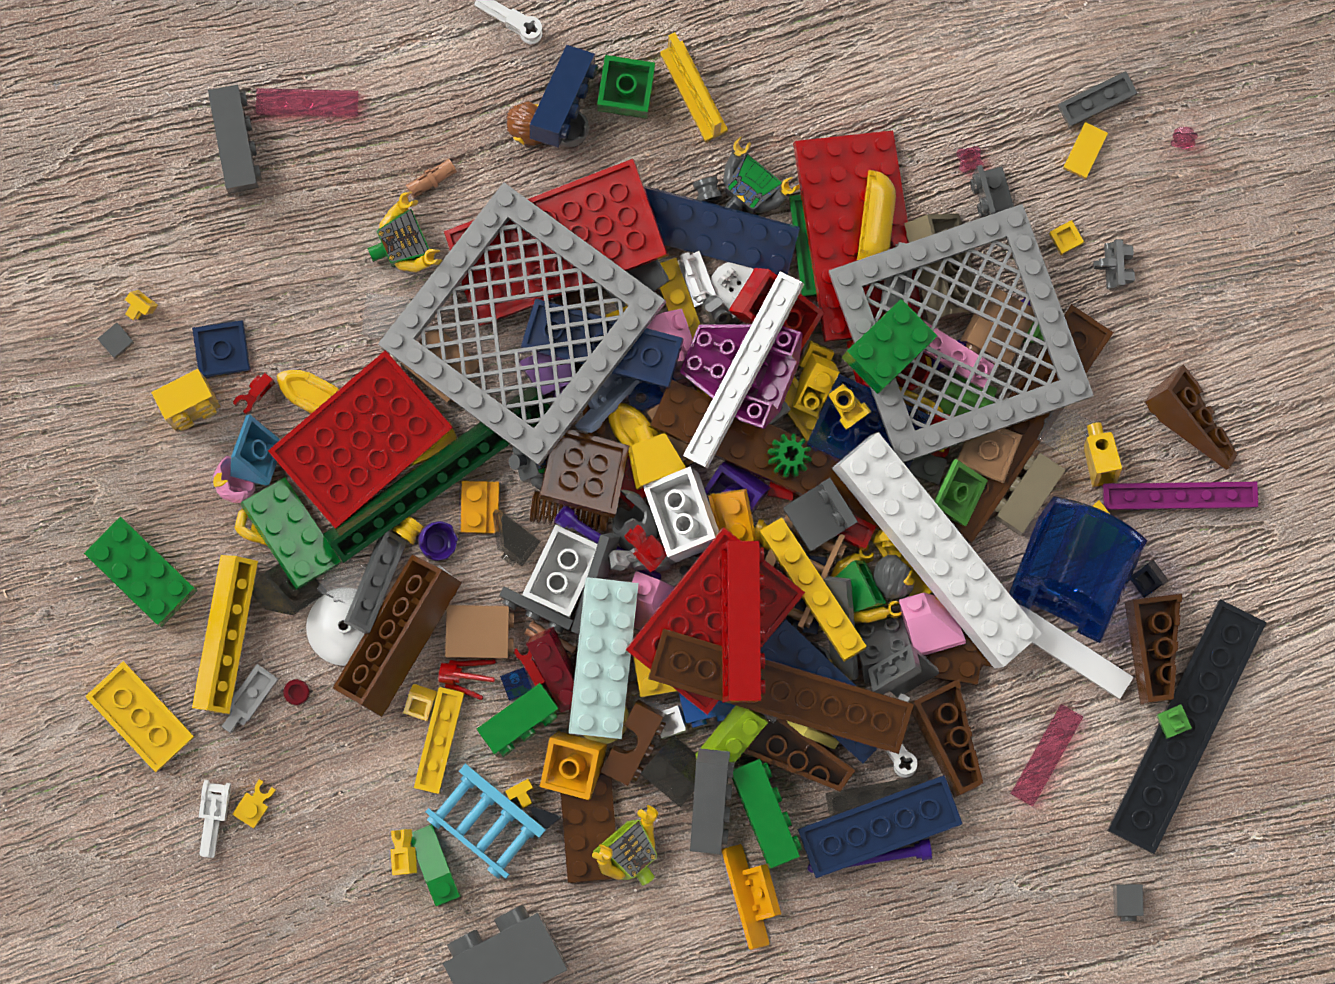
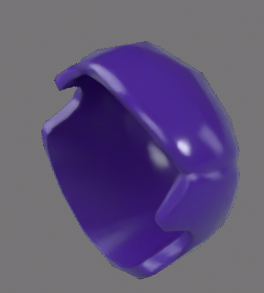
M437 521L429 523L421 530L418 542L426 558L441 561L448 559L455 552L458 537L451 524Z

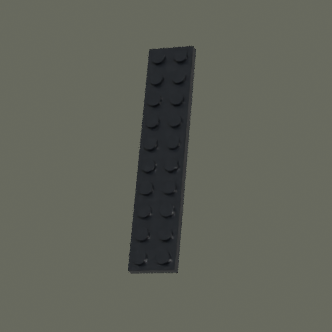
M1221 599L1218 600L1174 691V699L1169 701L1165 709L1166 711L1181 704L1192 728L1166 739L1160 723L1158 724L1107 829L1108 832L1151 854H1155L1267 622Z

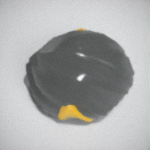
M887 555L878 561L874 569L875 583L889 601H899L906 598L914 588V579L911 578L913 570L903 563L897 555Z

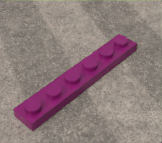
M1257 481L1109 483L1102 485L1103 505L1107 510L1258 508Z

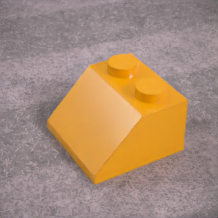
M560 731L556 732L549 738L540 787L590 800L603 767L607 744Z

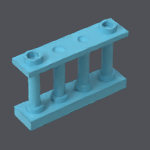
M464 764L459 770L463 775L460 779L461 783L436 813L430 808L426 810V813L429 815L427 821L438 830L443 826L490 865L487 870L496 878L500 879L503 876L507 879L510 874L504 868L529 838H533L535 835L540 838L546 830L467 764ZM476 785L483 791L480 795L482 798L455 830L444 821V818L469 788L472 789ZM496 802L503 808L500 812L502 815L476 846L473 845L464 835L485 809ZM516 818L523 824L520 828L522 831L495 863L484 852L508 822H513Z

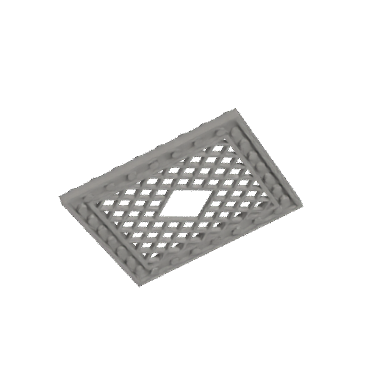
M503 182L378 345L540 466L665 305L666 301ZM509 220L515 223L513 225L505 226ZM517 229L519 241L505 243L504 231ZM522 229L536 239L523 241ZM500 232L501 244L489 246ZM538 244L539 256L525 258L524 245ZM542 244L556 254L543 255ZM520 246L521 259L507 261L506 248ZM502 249L503 262L490 264L488 251ZM484 253L485 265L474 266ZM557 258L559 271L545 273L544 260ZM562 258L575 268L563 270ZM540 261L541 274L527 276L526 263ZM522 264L523 276L509 278L508 266ZM504 267L505 279L492 281L490 269ZM486 269L487 282L474 284L472 271ZM578 273L579 286L565 288L564 275ZM582 273L596 283L583 285ZM468 274L470 285L458 286ZM560 276L561 289L547 291L546 278ZM542 278L543 291L530 293L528 280ZM524 281L525 294L512 296L510 283ZM506 284L507 297L494 299L492 286ZM488 287L490 299L476 301L475 289ZM598 288L599 301L585 302L584 290ZM602 288L616 298L603 300ZM470 290L472 302L458 304L457 291ZM580 291L581 303L567 305L566 293ZM453 293L454 305L442 307ZM562 293L563 306L550 308L548 295ZM544 296L550 344L500 352L495 303ZM622 302L628 306L624 312ZM618 303L619 316L606 317L604 305ZM490 304L492 317L478 319L477 306ZM600 305L602 318L588 320L586 307ZM472 307L474 320L460 322L459 309ZM582 308L584 321L570 323L568 310ZM455 310L456 323L442 324L441 312ZM564 311L566 324L552 326L550 313ZM437 314L438 325L426 327ZM616 321L608 332L606 322ZM492 322L494 335L480 337L479 324ZM602 323L604 336L590 338L588 325ZM475 325L476 337L462 339L461 327ZM584 326L586 339L572 341L570 328ZM457 327L458 340L445 342L443 329ZM566 329L568 341L554 343L552 330ZM439 330L440 343L427 345L425 332ZM420 334L422 338V344L416 341ZM495 340L496 352L482 354L481 341ZM601 341L592 353L591 343ZM477 342L478 355L464 357L463 344ZM586 343L588 356L574 358L573 345ZM459 345L460 358L447 360L445 347ZM568 346L570 359L556 361L555 348ZM441 348L442 359L428 349ZM551 349L552 362L538 364L537 351ZM533 352L534 365L520 367L519 353ZM515 354L516 367L502 369L501 356ZM497 357L498 370L484 372L483 359ZM479 360L480 373L467 375L465 362ZM461 362L462 374L448 364ZM585 362L576 373L575 363ZM571 364L572 377L558 379L557 366ZM553 366L554 380L540 382L539 368ZM535 369L536 382L522 384L521 371ZM517 372L518 385L504 387L503 374ZM499 375L500 388L487 390L485 377ZM481 377L482 389L468 379ZM569 382L560 394L559 383ZM555 384L556 397L543 399L541 386ZM537 387L538 400L525 402L523 389ZM519 390L520 403L507 405L505 392ZM501 392L502 404L488 394ZM553 403L549 410L544 414L543 404ZM539 405L541 418L527 420L525 407ZM521 407L522 419L508 409ZM538 423V424L535 426V428H533V427H531V426L529 425V424Z
M1023 204L834 268L828 272L854 344L878 321L883 310L886 312L890 310V308L885 306L890 294L904 300L905 303L909 302L919 307L920 310L917 314L919 317L923 310L936 315V319L931 327L932 331H934L947 302H951L994 323L973 367L927 346L924 350L938 356L933 367L931 368L919 362L924 352L923 350L916 360L911 362L914 365L908 376L902 373L897 375V377L906 380L901 392L896 378L879 394L871 388L892 449L903 463L1094 396ZM1006 238L1008 245L1000 242L999 240ZM991 243L986 255L975 250ZM995 245L1008 251L1003 263L990 257ZM967 252L962 263L950 258ZM971 253L984 259L979 271L965 265ZM1011 253L1017 269L1006 265ZM943 260L938 271L926 266ZM987 261L1000 266L995 279L982 273ZM946 262L960 267L955 279L941 273ZM919 268L914 280L902 275ZM963 269L976 275L971 287L958 281ZM1003 269L1017 274L1012 286L999 281ZM922 270L935 275L931 287L917 282ZM894 277L890 288L877 283ZM979 277L993 283L987 295L974 289ZM1020 277L1026 293L1015 288ZM898 278L911 284L906 296L893 290ZM938 278L952 283L947 295L934 290ZM870 285L865 296L863 287ZM955 285L969 291L963 303L950 297ZM996 285L1009 290L1004 303L991 297ZM874 286L887 292L882 304L869 299ZM914 286L928 292L923 303L909 298ZM972 293L985 299L980 311L967 305ZM1012 293L1026 298L1021 310L1007 304ZM931 294L944 299L939 311L926 306ZM988 301L1001 306L996 319L983 313ZM1029 301L1035 317L1024 313ZM869 304L877 308H880L875 319L873 318ZM1005 309L1018 314L1013 327L1000 321ZM1021 316L1035 322L1029 334L1016 329ZM997 325L1010 330L1005 343L992 337ZM1037 325H1039L1044 341L1033 337ZM1013 333L1027 338L1022 350L1008 345ZM1030 340L1044 346L1038 358L1025 353ZM989 341L1003 347L997 359L984 353ZM1006 349L1019 354L1014 367L1001 361ZM1046 349L1049 352L1053 365L1042 361ZM982 357L995 363L990 375L977 370ZM1022 357L1036 362L1031 374L1017 369ZM941 358L954 363L949 376L936 370ZM1039 364L1052 370L1047 382L1034 377ZM998 365L1012 371L1006 383L993 377ZM917 366L930 372L925 384L912 379ZM957 366L971 371L966 383L952 378ZM974 373L987 379L982 391L969 386ZM1015 373L1028 379L1023 391L1010 385ZM1056 373L1059 381L1051 383ZM933 374L947 380L941 392L928 386ZM991 381L1004 387L999 399L986 394ZM1031 381L1042 385V387L1027 392ZM909 382L922 388L917 401L904 395ZM950 382L963 388L958 400L945 394ZM1007 389L1019 394L1003 400ZM926 390L939 396L934 408L920 402ZM966 390L979 395L974 408L961 402ZM983 397L994 402L978 409ZM942 398L955 404L950 416L937 410ZM904 400L914 404L910 416ZM918 406L931 412L926 425L912 419ZM959 406L970 411L954 417ZM934 415L946 419L930 425ZM912 424L921 427V429L914 430Z

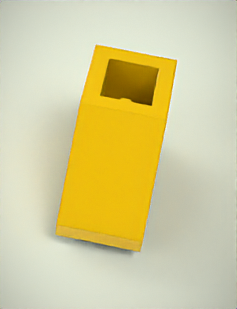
M811 353L800 375L793 404L794 408L815 417L818 416L840 373L835 362Z

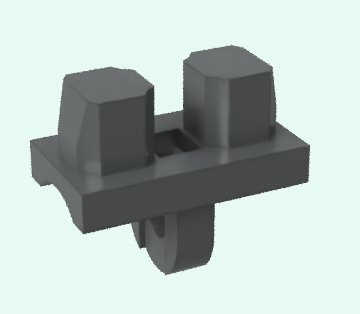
M1115 239L1114 242L1105 243V258L1093 261V267L1096 270H1106V289H1115L1133 283L1135 281L1134 270L1124 269V261L1133 259V246L1123 244V239Z

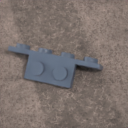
M611 373L588 403L591 409L577 422L576 428L590 433L599 429L602 422L610 413H613L618 408V405L626 396L634 391L640 381Z

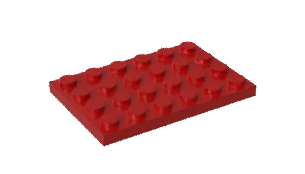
M385 350L278 441L268 452L336 529L451 431L453 427Z
M723 527L625 649L649 669H651L663 628L722 646L721 545L727 541H741ZM766 560L760 563V574H764V589L760 590V600H764L765 605L764 616L760 617V627L765 629V641L760 644V649L805 594L801 588ZM673 687L707 715L719 701Z

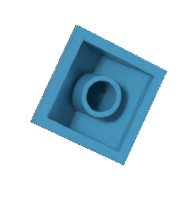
M250 414L245 417L231 456L230 476L266 486L270 484L277 461L268 450L280 439Z

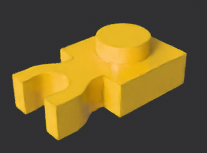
M261 779L255 784L253 796L246 792L232 815L255 829L269 808L264 804L265 800L272 797L276 792V789L271 787L268 793L263 794L260 788L264 781Z
M412 829L391 831L392 841L395 845V849H390L392 875L417 873L416 850L410 844Z

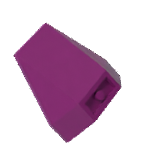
M752 324L699 325L680 373L713 399ZM782 326L735 415L737 419L765 429L780 412L799 366L802 342L801 332Z

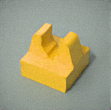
M139 290L131 291L125 298V301L130 304L125 315L132 320H135V318L139 319L142 314H152L158 307V304Z
M529 779L505 791L510 801L518 798L523 808L532 804L527 794L528 791L533 789Z

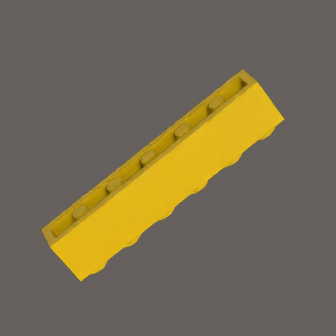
M220 555L192 708L230 714L258 564L256 560L239 556Z

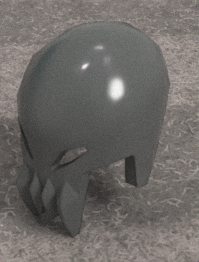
M621 490L620 492L635 506L631 511H627L620 506L617 507L616 515L612 518V529L615 534L620 536L619 546L625 551H630L635 547L624 537L630 529L633 530L636 525H640L645 530L646 537L652 534L656 539L658 538L659 531L651 508L643 501V498L635 492Z

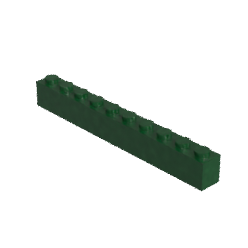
M536 387L527 388L523 391L525 402L538 400ZM520 395L507 402V405L520 403ZM548 403L543 404L544 414L550 408V405ZM539 405L525 407L527 420L541 418ZM521 407L508 409L522 419ZM479 422L367 502L336 529L332 527L323 535L344 563L510 445V443L482 422ZM538 423L529 424V425H530L531 427H535Z

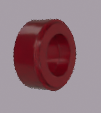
M294 679L285 685L283 695L288 703L299 706L309 699L310 689L304 681Z

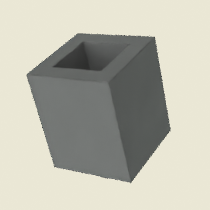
M1143 884L1113 885L1114 916H1121V921H1137V916H1144Z

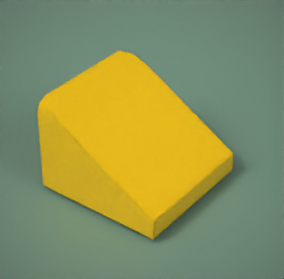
M413 684L409 691L403 714L428 721L437 691Z

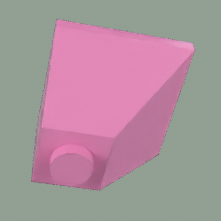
M636 571L632 583H639L634 628L641 630L675 587Z
M920 593L899 600L901 615L910 642L923 656L966 643L960 625L943 604L936 599V596Z

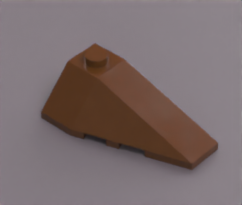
M1182 365L1152 390L1145 403L1149 411L1161 423L1227 470L1238 455L1224 429L1219 426L1217 427L1212 416L1215 412L1211 405L1206 407L1200 393L1203 390L1188 369Z

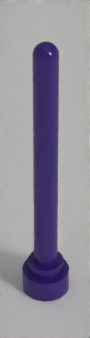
M563 506L556 515L554 522L562 528L567 527L570 529L572 527L598 544L601 534L578 520V516L575 515L573 509ZM617 546L616 550L625 551L621 547ZM648 569L638 571L661 580V574L656 570L652 572Z
M919 840V843H914L912 847L895 849L849 867L910 857L921 858L922 861L933 859L930 840ZM809 864L807 869L810 873H813L811 865Z

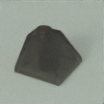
M280 564L263 573L254 583L252 595L265 610L293 616L327 593L317 579L296 590Z

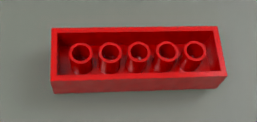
M727 541L721 545L723 703H755L761 701V696H765V680H761V669H765V654L760 653V644L765 641V629L760 627V617L764 616L765 612L764 600H760V590L764 589V574H760V563L764 562V548L759 547V541Z

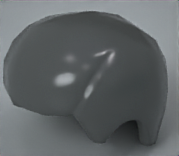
M581 112L578 113L576 119H571L569 135L566 140L562 139L560 146L573 148L585 141L590 127L586 116Z

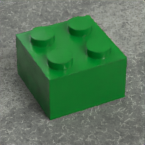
M605 55L597 111L648 119L656 63Z

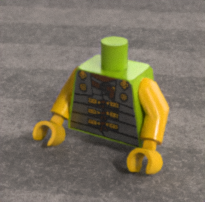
M649 804L647 805V812L642 809L638 810L637 815L641 820L627 821L593 851L592 857L597 859L603 875L616 880H630L636 877L642 886L650 883L655 878L648 865L657 858L654 821L658 817V811Z

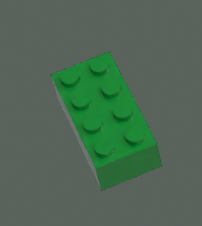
M121 516L84 553L161 628L198 591Z
M758 759L734 769L732 780L766 864L771 869L800 857L798 851H801L802 847L797 836H791L788 827L792 826L787 811L782 812L778 803L782 801L777 787L772 788L768 780L772 777L767 762L762 764L761 760Z

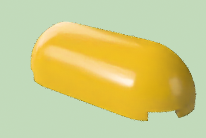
M868 170L857 261L887 251L890 248L896 191L893 183L886 175L874 170Z

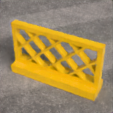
M675 32L668 35V48L660 51V56L706 143L728 132V128L683 41H679Z

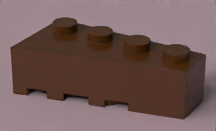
M1183 593L1133 599L1125 603L1140 705L1166 702L1174 699L1176 652H1178L1177 636L1178 626H1180L1181 615L1179 613Z
M959 679L911 702L914 704L912 714L942 774L945 775L954 798L984 784L977 753L973 746L971 727L968 724L967 710L962 698Z

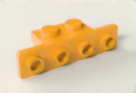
M741 844L722 849V855L748 947L750 950L767 946L770 942L763 919L781 915L768 864L749 869Z

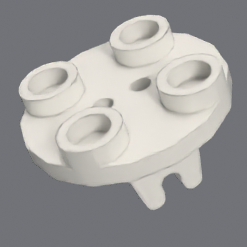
M727 262L718 267L712 275L711 282L715 293L723 300L728 309H730L753 272V268Z

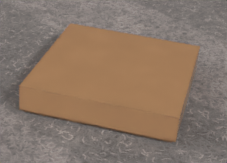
M1003 428L963 443L957 460L982 476L1004 483L1022 435Z

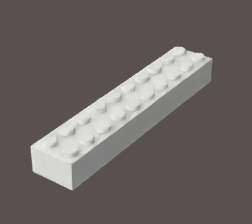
M879 432L870 435L832 467L994 668L1006 666L1041 635V632Z

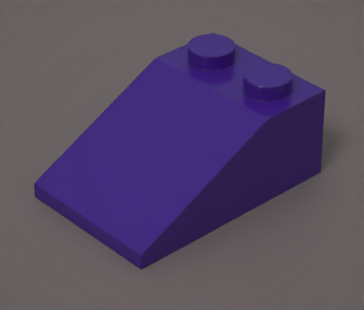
M724 461L720 464L704 490L709 501L708 496L712 493L717 494L747 489L751 514H753L771 487L751 473Z

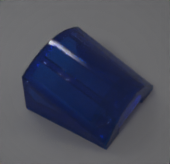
M1053 496L1038 517L1009 594L1017 604L1029 610L1033 605L1078 626L1077 633L1101 643L1148 540L1134 528L1105 511L1082 502Z

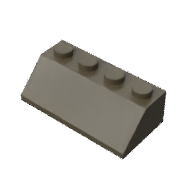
M959 213L927 214L904 223L909 243L962 225ZM967 252L950 258L962 263ZM969 256L965 265L973 268ZM943 260L926 266L938 271ZM946 262L941 273L955 279L960 267ZM963 269L958 281L971 287L975 275ZM922 270L918 278L919 283L931 287L935 275ZM938 278L934 290L947 295L952 283ZM955 285L950 297L963 303L969 291ZM920 288L924 300L928 292ZM972 293L967 305L977 309L981 301L980 296ZM931 294L926 306L939 311L944 299ZM947 302L939 321L974 313L951 302ZM925 310L929 322L935 321L936 315Z

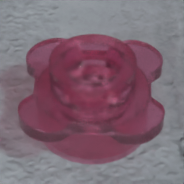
M1179 127L1174 130V139L1171 141V146L1181 149L1193 147L1196 145L1195 139L1198 138V134L1190 127Z
M978 146L957 150L956 156L960 161L959 170L962 173L976 169L979 165L984 166V163L981 161V149ZM968 157H971V158H972V161H971V162H969V161L967 160Z

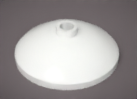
M336 589L324 594L312 606L307 618L306 631L311 647L322 659L331 664L346 666L364 636V633L351 626H348L346 630H340L339 624L345 621L357 591L355 589Z

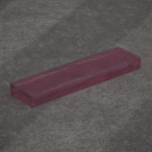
M257 88L256 115L358 117L359 91Z
M1062 704L1059 705L1011 790L1010 795L1031 807L1034 806L1082 721L1083 716Z

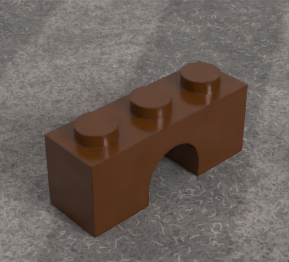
M637 700L624 724L625 727L631 729L636 734L638 739L637 746L631 750H624L614 745L600 772L627 786L631 780L637 782L643 770L639 766L643 757L648 759L655 747L651 743L654 735L660 736L667 723L663 721L665 713Z

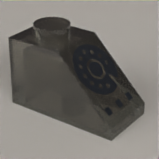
M495 509L492 514L497 550L503 553L500 558L512 567L515 563L523 566L541 541L503 512Z

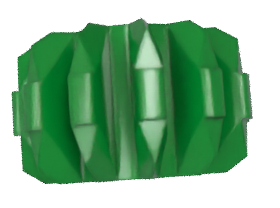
M782 434L780 441L773 440L772 445L774 448H770L767 454L774 456L769 459L768 464H777L774 473H778L782 469L783 477L787 478L790 471L793 477H797L799 470L802 472L807 470L805 463H810L812 458L804 455L811 451L810 447H802L805 443L804 438L796 442V434H792L789 440L785 434ZM787 450L790 451L789 454L793 452L795 455L792 461H789L790 458L786 459L784 456Z

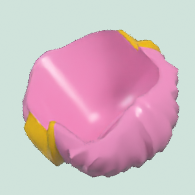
M225 456L214 471L213 485L221 498L232 503H241L253 494L255 483L230 476L231 457Z

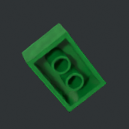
M900 299L841 358L879 394L932 343L937 335Z
M539 683L476 728V730L495 756L501 754L502 757H505L515 749L513 744L522 739L525 742L536 734L535 728L542 723L546 727L558 718L556 713L559 712V709L541 683Z

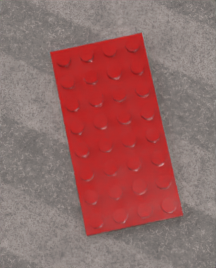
M893 130L798 140L793 143L819 309L825 312L821 318L824 342L852 339L828 272L834 268L857 261L868 170L883 173L891 180L895 187L896 200L889 250L895 248V245L899 242L909 243L904 224L908 220ZM913 270L912 272V279L914 280L916 276V270ZM870 285L863 287L865 296ZM874 286L869 299L880 303L882 290ZM914 286L909 298L921 303L919 288ZM908 302V306L918 314L920 308ZM869 304L873 318L875 319L879 311V308ZM882 312L879 319H881L887 312Z
M634 159L627 160L528 199L625 271L668 256ZM474 220L444 231L450 250ZM509 220L505 226L513 225L515 223ZM517 229L504 231L505 243L519 241ZM522 229L523 241L536 239ZM500 232L489 246L501 244ZM538 244L524 245L525 258L539 256ZM542 244L543 255L556 254ZM520 246L506 248L507 261L521 259ZM502 249L488 251L490 264L503 262ZM484 253L474 266L485 265ZM557 258L544 260L545 273L559 271ZM562 258L563 270L575 268ZM540 261L526 263L527 276L541 274ZM522 264L508 266L509 278L523 276ZM504 267L490 269L492 281L505 279ZM486 269L472 271L474 284L487 282ZM578 273L564 275L565 288L579 286ZM582 273L583 285L596 283ZM468 274L461 281L462 286L470 285ZM560 276L546 278L547 291L561 289ZM542 278L528 280L530 293L543 291ZM524 281L510 283L512 296L525 294ZM506 284L492 286L494 299L507 297ZM488 287L475 289L476 301L490 299ZM464 290L468 303L472 302L470 290ZM562 293L548 295L549 301L561 297ZM544 296L495 303L496 320L498 321L532 308L535 298L544 301ZM490 304L477 306L478 319L492 317ZM470 307V310H471V313H472V316H473V308ZM492 322L479 324V327L490 324Z

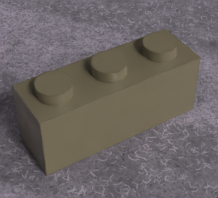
M1039 453L1036 458L1031 455L1023 467L1026 473L1022 479L1016 477L1009 488L1012 494L1008 500L1002 498L995 509L998 512L995 519L1019 536L1024 533L1065 472L1064 468L1042 453Z

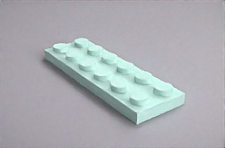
M586 577L569 724L570 734L622 739L631 654L625 649L633 639L639 583Z

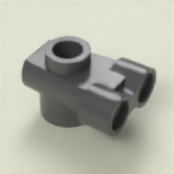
M712 295L704 300L702 310L709 318V325L739 324L738 318L728 311L729 309L721 298Z

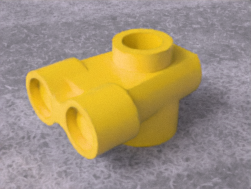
M844 384L828 394L842 417L839 421L846 430L871 413L865 402L861 404L853 392ZM840 396L848 398L846 405L839 403L838 399Z

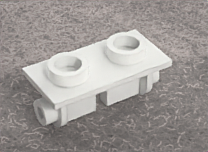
M699 251L691 255L689 252L681 254V259L678 260L694 308L702 305L709 296L716 295Z

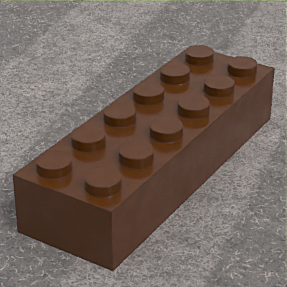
M412 554L381 605L370 633L364 634L334 684L333 689L383 717L462 582L444 570Z

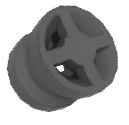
M707 177L693 183L694 189L698 192L697 200L710 203L722 198V193L717 188V177Z

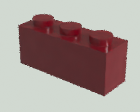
M551 627L530 637L526 645L562 713L571 709L575 668L554 627Z

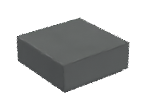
M117 322L97 338L114 359L134 344L133 340Z

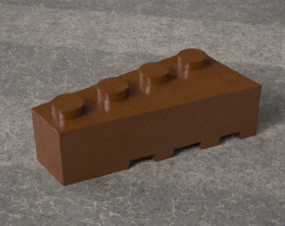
M766 715L768 723L743 753L837 791L843 789L856 771L855 767L823 744L801 735L786 720Z

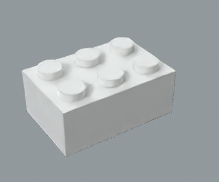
M692 467L685 468L643 486L667 557L671 560L678 562L703 552L719 533L699 473Z
M555 525L522 595L570 619L582 595L597 544Z

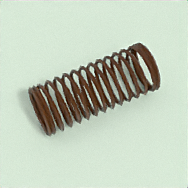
M534 490L530 522L534 523L537 515L538 524L541 518L543 524H546L548 518V524L551 525L553 518L555 520L557 515L558 503H554L551 515L552 502L548 501L545 516L546 500H543L540 512V491ZM561 504L559 505V510H558V512H559L560 509L563 507V505H561ZM576 509L575 515L578 516V520L581 522L583 520V523L588 524L590 528H593L594 524L595 531L598 530L600 524V532L606 533L609 517L598 516L593 513L592 517L591 512H587L586 517V511L582 510L580 518V509Z

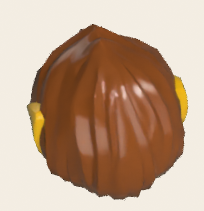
M529 101L509 109L506 125L507 131L513 136L514 140L523 145L535 146L542 143L530 139V122L538 104H533Z

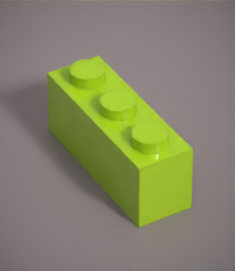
M735 705L700 749L730 752L729 762L735 763L768 723L767 718L763 713Z

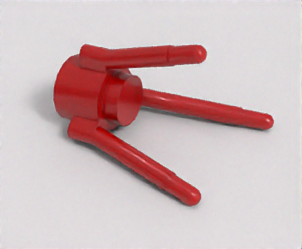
M492 659L449 660V663L442 662L438 682L444 683L445 688L454 689L468 696L483 700L482 695L455 683H460L461 678L484 682H495V678L464 673L462 668L459 667L494 665L496 661Z

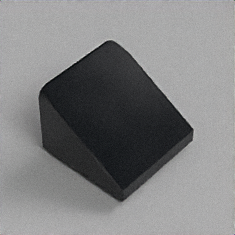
M1154 560L1128 577L1143 598L1168 581Z
M534 806L530 810L545 829H549L562 818L559 815Z

